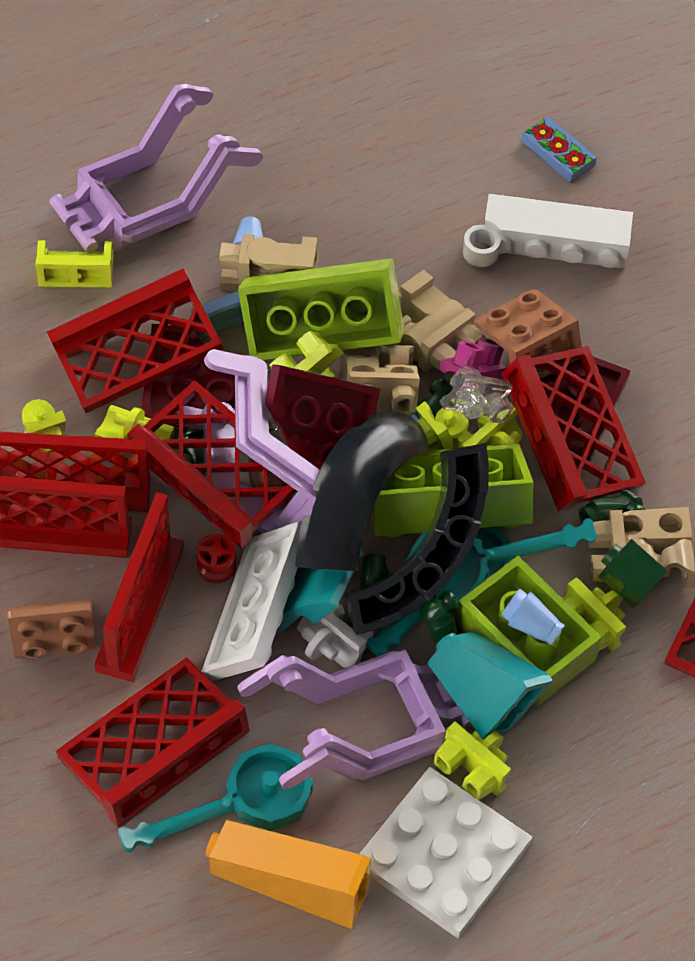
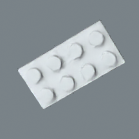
M300 521L252 537L253 539L246 545L201 671L210 680L215 681L264 667L272 652L271 645L276 630L282 623L283 610L288 595L295 585L294 577L298 568L295 567L302 524Z

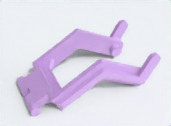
M175 84L138 146L78 169L77 191L75 194L63 198L61 194H56L50 199V205L65 225L71 226V233L86 253L95 252L99 246L98 243L112 237L123 247L196 217L227 166L253 167L261 162L263 154L259 149L240 147L239 142L232 136L215 135L208 141L207 147L209 151L180 198L134 217L127 216L104 186V184L154 165L183 117L190 114L196 105L204 106L212 100L213 93L209 88L192 86L190 84Z
M215 349L210 350L204 358L205 365L211 370L235 375V410L228 403H221L236 415V447L298 491L283 511L278 508L257 530L261 533H266L298 521L302 523L304 516H311L316 499L315 491L312 488L320 470L269 434L268 408L265 405L268 389L267 364L254 356L238 355ZM207 405L204 409L184 406V415L207 414ZM211 423V439L235 438V429L230 424ZM184 424L186 427L204 430V439H207V424ZM235 447L211 448L212 464L235 463ZM204 448V464H207V448ZM235 472L212 473V483L217 488H235ZM240 481V488H249ZM229 497L233 502H235V497ZM240 497V508L251 517L264 507L263 497Z
M406 649L400 652L394 650L331 674H327L295 656L286 657L282 655L242 681L237 687L240 695L247 697L274 682L282 686L285 691H292L316 704H320L386 679L395 683L417 728L413 736L370 752L332 734H328L326 729L315 730L307 736L309 745L303 749L306 760L280 776L279 781L283 789H289L298 785L324 767L351 780L360 779L363 781L436 753L444 743L445 728L454 722H461L465 729L473 726L429 665L412 664Z

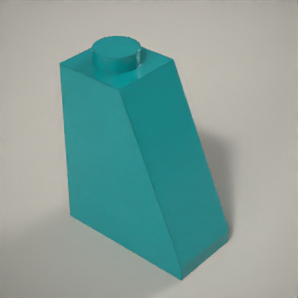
M475 631L459 635L456 633L448 634L437 643V651L427 662L482 739H486L494 731L500 734L509 732L553 682L549 674Z

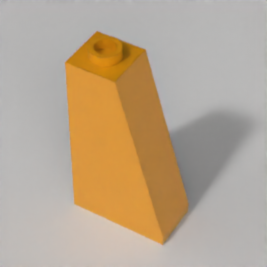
M226 820L220 833L214 832L205 851V856L209 857L210 874L349 929H353L368 894L371 858L361 854Z

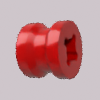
M220 533L204 536L196 547L197 571L205 581L211 583H222L229 580L236 570L235 544L228 536Z

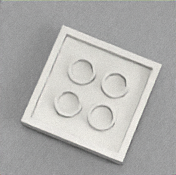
M429 767L360 854L371 858L370 877L459 939L531 845L533 837Z

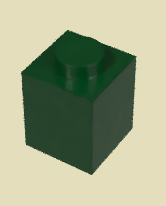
M630 539L623 548L616 543L603 557L601 562L606 567L598 577L635 609L668 570L633 539Z

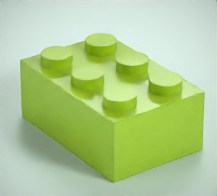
M519 556L515 557L458 601L459 607L457 609L456 624L464 633L475 631L549 674L553 682L534 702L537 706L541 705L597 660L602 636ZM519 589L527 594L531 591L565 625L552 645L508 626L509 621L501 616Z

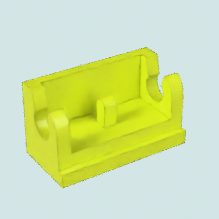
M38 240L35 264L38 287L112 288L114 265L112 241H105L104 252L88 254L86 252L48 251L46 240Z

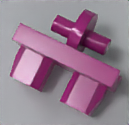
M486 337L480 338L478 345L468 341L459 342L455 356L442 359L439 370L444 373L456 372L454 385L458 396L463 400L471 401L483 395L486 381L503 378L501 373L508 366L500 363L504 348Z

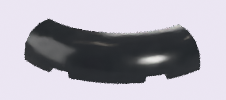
M399 412L375 413L367 416V421L361 426L349 428L338 440L322 465L312 489L315 491L316 499L311 516H304L302 520L295 567L341 571L359 570L360 554L366 526L372 508L384 484L391 474L406 460L420 454H429L427 437L422 426L415 419Z
M486 443L439 452L441 461L439 502L430 528L420 545L400 567L385 578L362 589L344 593L350 622L356 635L392 624L415 611L426 601L432 599L462 565L479 531L485 498L488 493L489 463Z

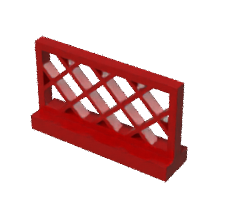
M184 268L47 331L85 413L205 358L210 350L224 349ZM191 301L194 309L189 320L172 316L175 308ZM198 317L200 318L202 324L197 323ZM155 320L160 322L155 336L138 332L141 324L147 321ZM168 324L185 328L179 343L163 339ZM193 330L208 334L211 340L199 347L187 345ZM115 336L126 338L120 352L105 349L104 346L107 340ZM134 340L151 344L144 359L128 355ZM158 347L175 350L170 361L163 364L152 361ZM81 352L92 354L86 368L71 365L68 358ZM100 356L116 360L110 375L94 371ZM124 362L140 366L137 376L129 380L118 377ZM76 375L82 376L80 381H78ZM89 379L106 383L101 393L91 398H86L84 390Z
M589 346L531 358L530 354L517 357L501 373L558 512L572 509L578 503L620 493L621 490L640 488L646 483ZM581 360L586 372L584 379L566 370L569 361ZM543 367L556 375L552 387L540 380L536 371L537 368ZM562 379L579 388L575 400L557 390ZM585 392L597 398L600 405L598 413L580 404ZM553 400L571 409L566 421L555 416L551 407ZM576 413L593 422L589 435L572 425ZM599 427L611 432L614 439L612 448L595 439ZM567 434L585 444L580 456L569 450L565 441ZM590 448L608 457L604 469L586 460ZM614 461L626 467L630 477L629 480L622 481L609 473ZM582 469L599 478L596 488L586 491L580 477Z
M195 380L143 427L138 423L127 433L128 439L146 440L148 468L224 535L228 536L240 549L253 539L252 533L297 491L288 484L285 487H268V469L259 463H239V449L236 447V415ZM195 395L207 405V414L184 415V405ZM211 423L230 424L235 429V438L211 439ZM163 424H179V439L162 440L154 432ZM184 424H207V439H184ZM235 447V463L212 464L211 448ZM207 448V464L188 463L184 459V449ZM235 472V488H217L212 483V473ZM240 472H263V487L240 488ZM201 473H207V478ZM268 496H274V497L268 502ZM229 497H235V502H233ZM240 497H264V507L251 517L240 508Z
M0 432V446L14 448L13 451L9 452L0 447V476L126 486L128 511L148 512L152 478L151 471L148 468L146 440ZM40 448L52 449L54 452L48 454L42 451ZM80 451H91L94 454L87 456ZM119 453H133L136 455L126 458ZM28 456L36 461L31 464L21 458ZM68 458L75 462V464L69 466L62 462V460ZM107 460L115 466L108 468L101 463ZM19 492V493L25 495L26 497L32 496V494H30V493ZM59 495L67 501L73 499L70 496ZM7 499L1 500L5 504L14 505V503L8 501ZM99 499L105 502L106 504L116 501L108 499ZM46 502L40 504L42 506L53 507ZM87 506L81 507V508H84V509H90V508L87 507Z
M0 476V547L127 558L132 517L128 516L126 486ZM19 492L30 493V494H32V496L26 497L25 495H23V494H21V493H19ZM59 495L70 496L73 499L67 501ZM7 499L8 501L14 503V505L9 506L3 503L1 500ZM99 499H108L116 501L106 504L105 502ZM46 502L54 508L48 509L40 504ZM87 506L94 511L88 513L81 509V507Z
M158 492L155 494L104 624V640L94 663L95 672L134 682L184 550V540L171 537L168 495Z
M186 657L58 748L56 754L57 758L107 810L108 817L119 828L247 734L250 729L245 707L236 698L230 700ZM185 674H188L195 681L193 691H172L173 683ZM148 701H163L161 715L140 714V708ZM170 701L192 702L190 715H168ZM199 702H216L221 707L211 716L197 715ZM116 724H130L128 738H107V733ZM159 725L157 739H135L137 726ZM166 725L188 726L187 733L178 740L164 739ZM82 748H97L95 762H77L72 755ZM105 748L126 749L124 763H102ZM133 749L155 750L154 757L145 764L131 763ZM100 773L122 774L121 781L107 792L98 785Z

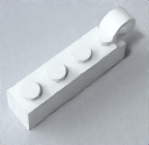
M489 194L485 224L473 226L466 231L463 243V257L469 264L476 267L490 266L496 262L499 254L508 253L532 258H547L569 263L601 265L606 268L616 267L625 269L630 247L633 212ZM485 243L488 244L490 248L478 249L474 247L473 244Z

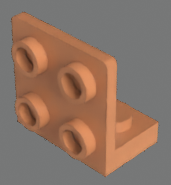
M536 289L522 293L519 297L493 308L488 313L475 319L476 328L508 352L510 364L517 357L529 354L531 358L582 347L578 320ZM543 367L536 369L540 379L552 373Z
M91 599L10 607L11 611L7 612L15 657L36 659L43 657L45 654L62 652L80 654L86 650L96 649Z

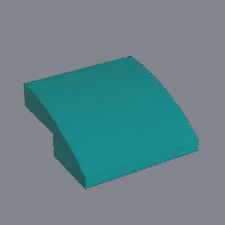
M298 567L294 577L295 585L288 595L283 610V620L277 630L282 632L301 615L314 625L337 607L354 571Z

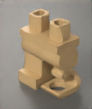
M243 233L241 244L222 242L219 255V268H222L221 291H238V287L246 277L317 268L318 238L303 236L302 244L277 243L267 237L255 239L254 234Z
M423 269L400 286L399 299L401 312L404 316V334L398 345L414 346L413 361L418 362V367L426 373L432 367L439 370L442 359L454 357L459 342L468 341L478 345L479 339L485 338V335L474 326L476 314L469 308L465 309L458 301L449 299L433 285L434 278Z
M380 345L379 359L376 346L342 350L344 354L341 355L339 379L380 388L376 412H399L409 416L412 413H416L420 378L417 366H413L414 346ZM354 355H363V356H367L368 358H356V357H353V356H354ZM389 359V365H385L386 361Z
M689 507L632 510L622 513V510H610L608 521L593 522L597 538L593 543H588L589 548H609L610 551L616 543L623 548L630 539H633L668 570L663 577H669L671 569L676 567L681 569L683 587L686 590L694 587L695 563L691 542L692 530ZM591 555L592 581L604 582L598 576L606 567L601 562L605 555Z

